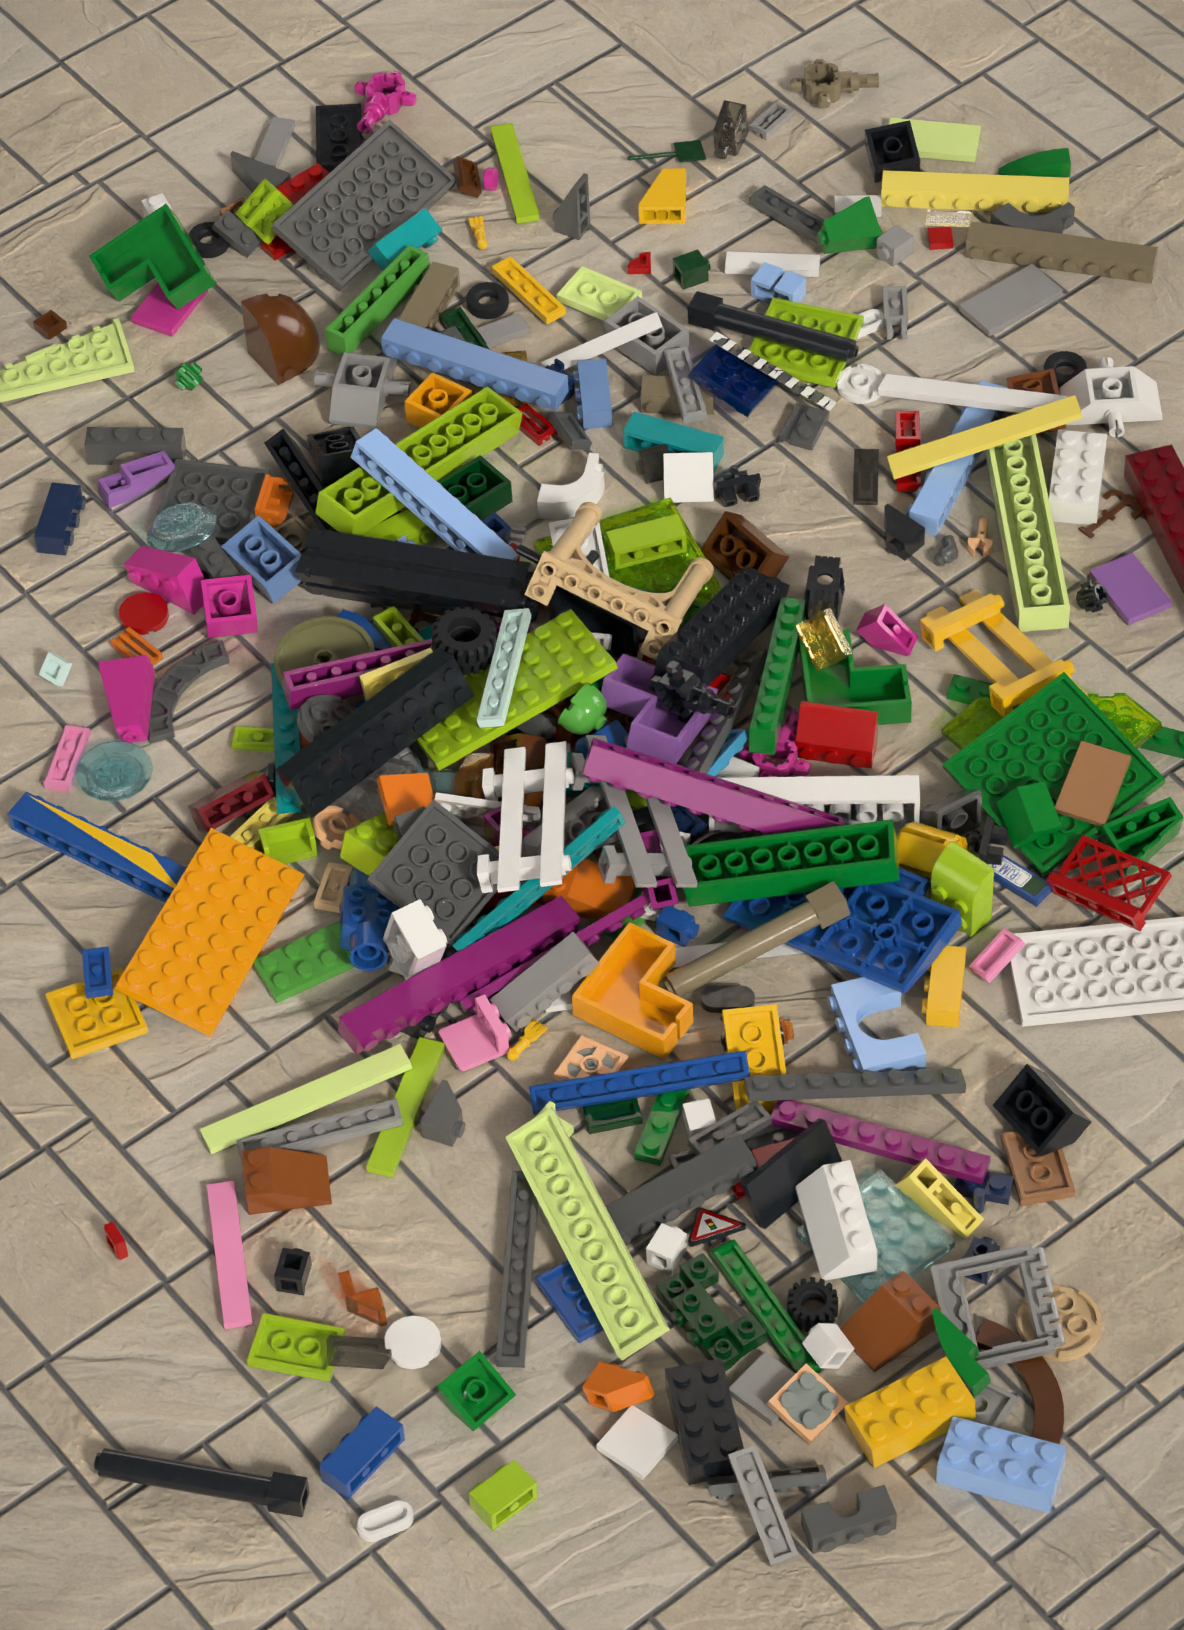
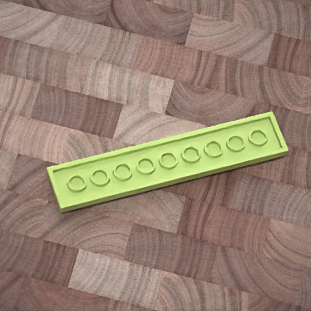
M549 1108L506 1136L505 1138L618 1358L623 1361L668 1332L670 1329L556 1111L553 1108Z

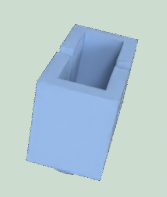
M764 262L752 277L751 297L771 303L772 298L777 293H780L777 297L778 299L800 303L806 295L805 276L788 270L784 273L782 268Z

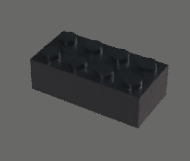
M722 1358L665 1368L666 1391L689 1485L707 1482L708 1477L735 1475L729 1462L728 1454L742 1450L744 1446Z

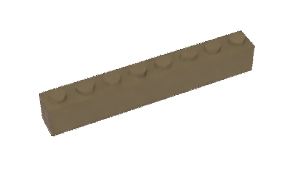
M971 221L966 239L965 258L1022 266L1033 264L1037 268L1152 284L1158 247Z

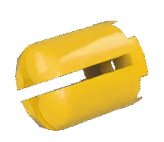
M907 823L897 834L899 868L931 881L933 867L943 850L953 841L968 851L967 840L965 837L922 823Z

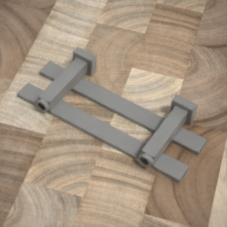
M606 735L585 736L588 750L593 738L608 742ZM625 736V738H624V741H625L626 746H627L628 736ZM572 753L568 768H573L574 784H570L572 790H582L584 783H600L609 810L615 806L622 813L626 822L617 830L624 853H616L614 845H604L597 864L603 882L614 883L616 876H632L636 887H657L658 883L655 876H672L676 887H697L698 883L692 869V860L687 855L670 806L664 804L662 799L655 797L651 799L645 798L664 853H647L626 792L614 788L611 785L612 783L589 780L586 777L587 775L583 774L585 762L583 754Z

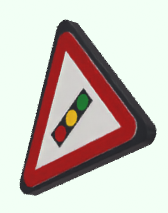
M700 1208L697 1210L688 1238V1246L694 1247L706 1243L711 1247V1241L718 1238L721 1242H725V1236L745 1230L746 1224Z

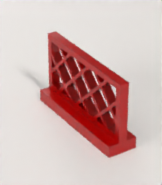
M1082 835L1057 874L1052 872L1046 881L1053 894L1141 931L1146 924L1144 917L1172 875L1169 871ZM1086 845L1095 849L1096 854L1081 858V852ZM1110 856L1116 857V864L1103 868L1101 859ZM1098 861V870L1085 873L1083 865ZM1132 865L1138 867L1139 873L1125 877L1123 868ZM1080 866L1081 875L1073 878L1066 876L1070 869ZM1119 870L1121 879L1107 883L1105 874ZM1152 875L1161 877L1156 884L1146 885V877ZM1098 876L1102 877V885L1093 888L1088 886L1087 880ZM1141 879L1143 888L1129 892L1127 883ZM1123 885L1125 894L1116 897L1110 895L1109 889ZM1145 895L1146 900L1140 908L1132 905V898Z

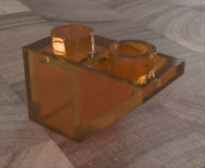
M470 753L466 756L455 775L454 795L485 799L482 788L483 769L493 768L494 754Z

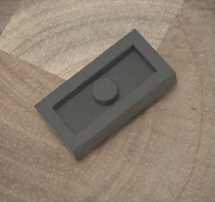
M228 210L211 228L246 258L263 241L253 230Z

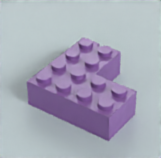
M623 654L616 663L618 669L609 673L604 678L601 693L604 695L609 709L634 718L631 723L626 748L676 764L712 714H701L693 711V716L687 723L681 722L677 715L665 711L659 705L656 692L648 687V680L654 674L655 665ZM710 686L707 687V689H711L717 694L718 689Z

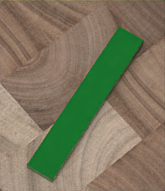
M733 1239L711 1250L710 1257L747 1309L766 1330L767 1337L794 1373H797L805 1364L809 1365L815 1372L822 1369L802 1344L806 1339L736 1240Z

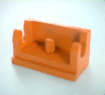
M265 474L254 509L255 517L259 515L272 528H276L286 521L294 491L291 488L279 486L289 485L288 479Z

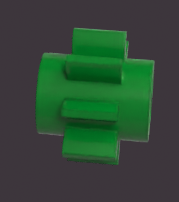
M195 361L191 365L184 362L174 372V375L177 377L174 383L182 391L186 387L192 391L203 380V377L199 375L203 369Z

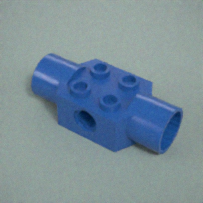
M355 868L350 874V886L343 888L340 906V947L350 951V961L356 968L363 971H374L383 967L387 962L390 951L383 941V937L391 914L397 911V906L366 882L369 878L368 875Z

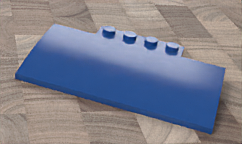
M899 868L900 881L839 888L847 901L850 915L824 929L818 925L784 944L905 994L939 956L962 925L958 910L923 897L930 887L929 879ZM812 892L734 901L723 917L727 921L752 930L806 902V895Z

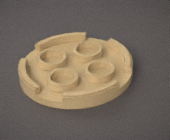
M1052 1284L1054 1294L1043 1298L1055 1297L1060 1320L1050 1323V1325L1057 1323L1062 1325L1066 1344L1056 1347V1353L1045 1355L1043 1358L1053 1362L1073 1361L1088 1354L1098 1343L1102 1330V1315L1096 1302L1086 1292L1062 1287L1060 1284ZM1024 1297L1016 1315V1331L1026 1341L1035 1340L1026 1297Z

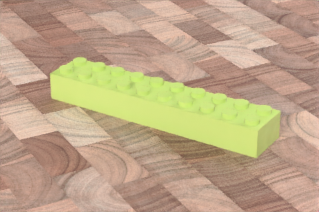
M1036 434L985 450L1017 627L1021 632L1069 628L1070 604Z

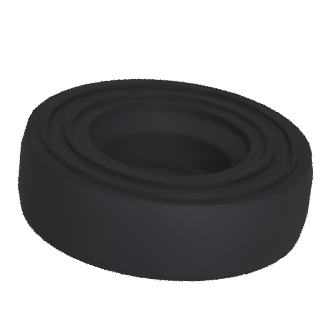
M215 222L200 223L189 232V237L202 258L218 257L224 254L230 246L225 239L211 229ZM208 236L218 238L216 242L211 244L200 242L202 238Z
M483 282L473 286L468 291L466 298L469 312L480 319L500 317L507 311L509 306L507 290L502 285L494 282ZM483 297H494L497 299L495 303L489 305L479 303V300Z
M1060 351L1053 353L1046 359L1044 370L1054 368L1058 389H1060L1061 386L1087 369V364L1083 357L1077 353ZM1061 366H1069L1075 371L1072 374L1064 375L1058 373L1056 369Z

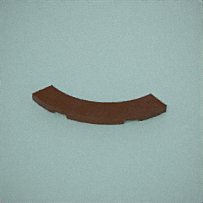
M985 1318L976 1338L978 1348L983 1350H990L994 1346L1016 1341L1026 1342L1023 1337L1014 1331ZM1043 1356L1009 1363L1019 1373L1033 1400L1035 1421L1031 1437L1060 1444L1064 1427V1404L1058 1381Z

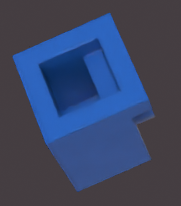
M674 905L664 907L656 919L657 935L682 947H686L690 939H694L697 936L699 924L695 923V916L687 911L674 908Z

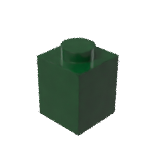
M698 249L673 258V276L683 290L709 281L708 271L711 269L707 257H703Z

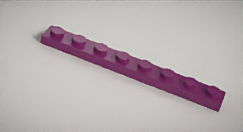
M645 894L577 932L576 935L589 947L601 939L599 935L607 930L611 934L624 926L622 922L631 917L634 921L646 913L645 908H647L650 902ZM555 946L462 999L459 1006L465 1014L470 1010L472 1014L476 1013L475 998L485 994L488 1000L491 999Z
M777 1100L771 1115V1125L802 1133L818 1118L826 1120L833 1140L837 1144L911 1165H916L922 1160L927 1159L939 1173L978 1184H983L991 1162V1156L793 1100Z

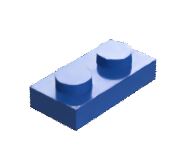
M109 946L82 950L86 998L113 995Z

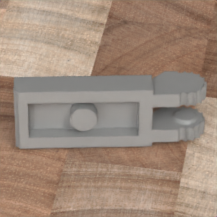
M906 286L882 287L887 340H892V326H901L900 336L902 339H907L908 305Z

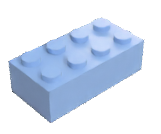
M953 1416L937 1463L936 1483L1050 1513L1065 1467L1067 1446Z

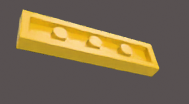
M511 256L491 266L492 274L544 323L549 324L566 315V307Z

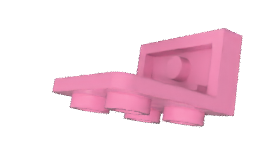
M485 994L475 998L477 1015L449 1025L439 1031L440 1039L445 1043L448 1053L460 1071H466L505 1055L509 1050L508 1038L511 1037L510 1029L506 1022L501 1023L499 1011L495 1003L490 1004Z

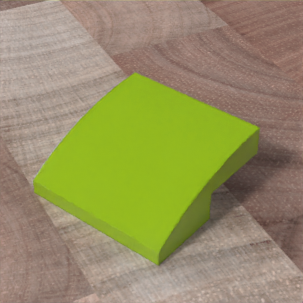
M264 178L235 214L269 245L277 235L271 230L273 223L294 204Z

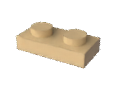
M328 862L314 900V909L340 913L343 888L350 886V874L354 870L353 866Z

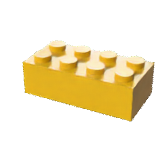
M947 1357L844 1406L846 1425L873 1468L947 1433L953 1416L970 1421L976 1418L975 1399Z

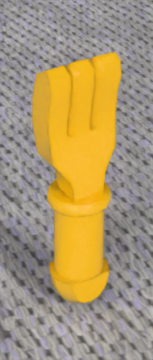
M483 217L468 218L470 229L474 232V237L477 240V247L481 250L486 249L488 242L485 238Z
M533 1019L524 1029V1036L519 1037L517 1043L507 1051V1058L510 1061L517 1060L519 1055L530 1046V1043L536 1041L547 1031L548 1027Z

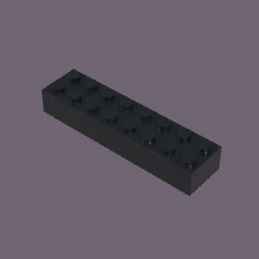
M744 567L658 651L653 676L662 677L666 673V666L671 661H676L681 664L682 669L694 673L701 680L702 687L707 688L776 619L781 597L787 598L790 585L781 582L778 578L759 573L754 568Z
M438 647L275 770L296 807L312 819L474 697V694L455 658Z

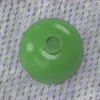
M586 683L571 699L570 702L572 703L569 708L564 709L557 722L566 730L578 735L588 734L593 729L599 731L607 720L604 717L607 710V701L596 687Z

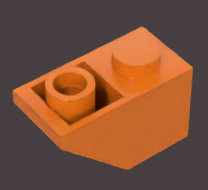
M599 1361L582 1386L590 1405L611 1412H616L649 1400L655 1394L649 1378L644 1373L630 1371L617 1364H608Z

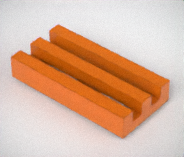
M130 627L125 629V634L122 632L118 634V639L113 638L110 640L111 646L125 658L136 657L134 653L138 656L148 655L152 666L163 659L162 652ZM123 643H125L127 646H129V647L133 650V652H131L128 648H126V647L123 645Z

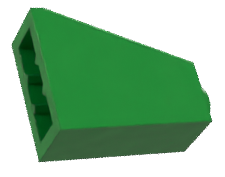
M870 196L862 198L823 221L820 230L817 232V242L821 245L824 254L877 248V238L882 233Z

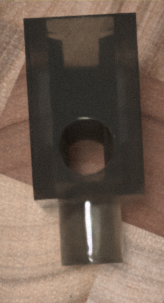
M726 100L722 104L713 130L714 155L719 159H726L728 155L737 156L749 133L745 104Z

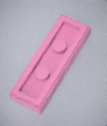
M65 725L44 780L45 789L70 792L91 735L90 728Z

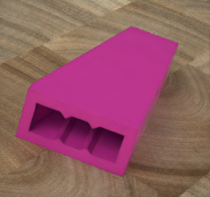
M148 655L99 662V669L114 726L122 743L147 741L155 670Z

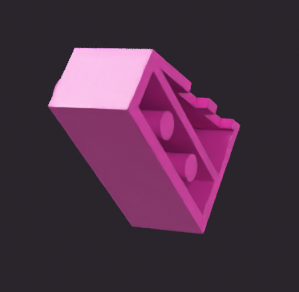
M141 546L124 563L129 579L137 586L163 597L164 600L193 615L203 606L201 580H205L195 558Z

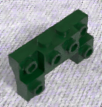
M704 1253L679 1266V1273L656 1285V1295L669 1310L674 1324L684 1329L689 1343L693 1347L697 1346L708 1361L722 1358L725 1372L731 1369L746 1354L767 1342L766 1330L751 1312L731 1323L705 1290L719 1282V1272Z

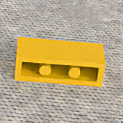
M946 946L926 970L931 971L930 977L925 976L924 992L928 993V998L922 999L921 1014H926V1025L959 1028L966 947Z

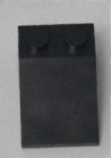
M354 426L307 435L313 460L323 484L331 485L349 474L350 471L360 467L351 458L355 443L361 438Z

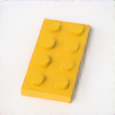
M777 1004L723 1010L722 1017L727 1053L746 1050L750 1077L756 1075L781 1076L786 1074ZM744 1080L731 1082L735 1111L750 1103L744 1088ZM777 1100L758 1102L769 1114H772Z

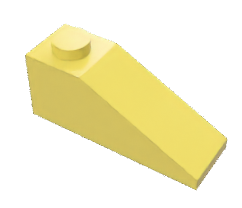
M927 1159L913 1166L896 1184L915 1206L964 1239L968 1238L984 1220Z

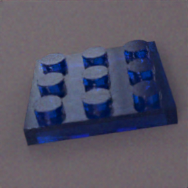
M717 344L698 362L688 375L698 385L703 386L718 399L725 401L746 417L760 405L779 383L778 380Z

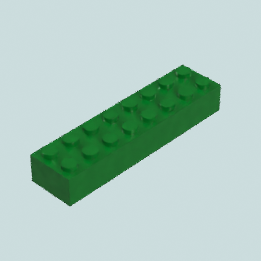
M893 819L684 846L688 857L692 860V869L698 883L697 887H683L689 907L814 892L833 881L838 888L900 881L898 842Z

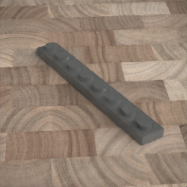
M766 649L759 652L751 651L743 657L741 665L735 671L734 677L726 687V692L722 697L724 700L736 703L735 715L732 718H726L715 712L711 715L710 721L705 730L702 731L701 737L693 747L690 757L684 763V767L705 774L709 772L711 765L763 673L768 654Z
M945 1068L939 1070L918 1069L913 1071H864L860 1073L837 1072L834 1074L810 1073L808 1075H756L744 1078V1088L748 1102L955 1094L966 1092V1082L961 1069Z
M512 1171L496 1367L525 1368L538 1200L523 1171Z

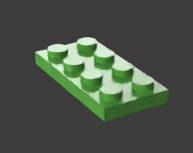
M340 920L258 957L253 962V968L276 1003L355 967L350 961V951L340 947Z

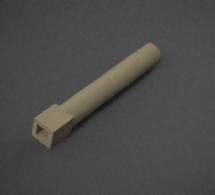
M833 881L806 895V902L666 974L667 980L663 984L667 991L682 997L818 925L824 929L849 916L850 911L845 897Z

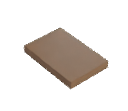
M1081 741L1056 802L1055 808L1057 813L1100 827L1106 824L1130 765L1131 756Z
M1017 1131L1001 1133V1142L1011 1176H1014V1186L1020 1206L1075 1197V1188L1062 1148L1041 1157Z

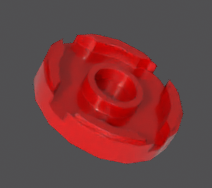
M136 593L126 598L119 609L120 622L124 629L130 627L139 635H147L149 631L153 630L157 632L168 621L169 611L167 602L163 597L155 593Z

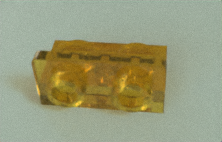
M831 608L825 609L809 620L795 626L817 671L833 666L853 654Z

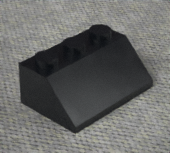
M1029 1064L1024 1066L993 1104V1107L1041 1157L1075 1143L1091 1124V1120L1045 1072Z

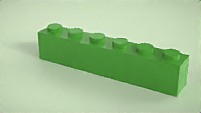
M409 245L325 329L327 349L340 356H343L344 352L353 353L413 292L415 286L420 284L424 271L429 269L428 253Z

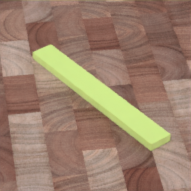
M398 1044L201 1128L200 1132L210 1153L214 1154L237 1144L236 1140L263 1133L412 1069V1065L401 1044Z

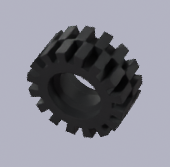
M810 1277V1282L803 1278L801 1279V1285L796 1282L793 1284V1289H789L787 1313L800 1330L805 1326V1332H809L818 1323L834 1324L835 1317L838 1316V1297L836 1289L832 1290L833 1285L830 1282L825 1286V1280L820 1278L819 1282H815V1277ZM809 1299H816L821 1301L824 1306L819 1310L810 1311L803 1308L802 1303Z

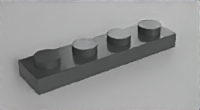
M763 185L749 197V204L818 244L817 232L820 230L823 221H825L824 219L766 185Z
M823 1465L766 1471L772 1488L776 1493L789 1492L791 1488L802 1486L803 1489L812 1490L820 1488V1484H827L826 1471ZM735 1475L707 1478L710 1497L724 1500L732 1498L733 1494L742 1493Z

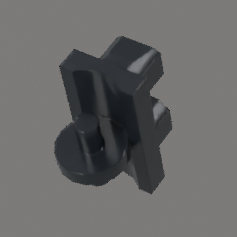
M732 465L730 466V473L722 475L723 481L716 482L717 489L715 490L716 498H721L724 507L736 505L738 502L736 494L740 493L745 494L747 502L759 500L760 473L748 475L747 470L738 471L737 466Z
M986 817L982 836L978 830H973L972 833L964 836L968 843V852L973 855L979 852L978 857L986 864L1001 865L1004 848L994 847L991 844L1005 846L1008 828L994 826V818Z

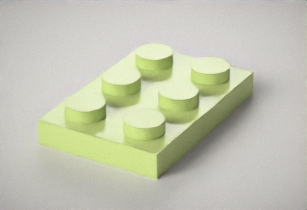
M582 266L557 293V300L560 303L604 321L637 296L642 298V291Z

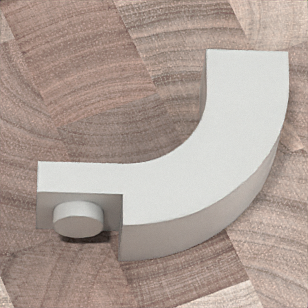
M589 453L585 471L577 481L567 485L541 484L537 500L538 518L550 520L568 519L575 517L576 510L582 503H598L605 490L603 464H599L598 453Z

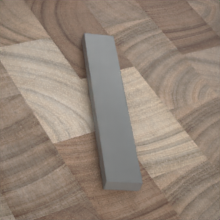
M397 1098L236 1141L242 1162L241 1150L272 1147L302 1152L402 1126L403 1121Z

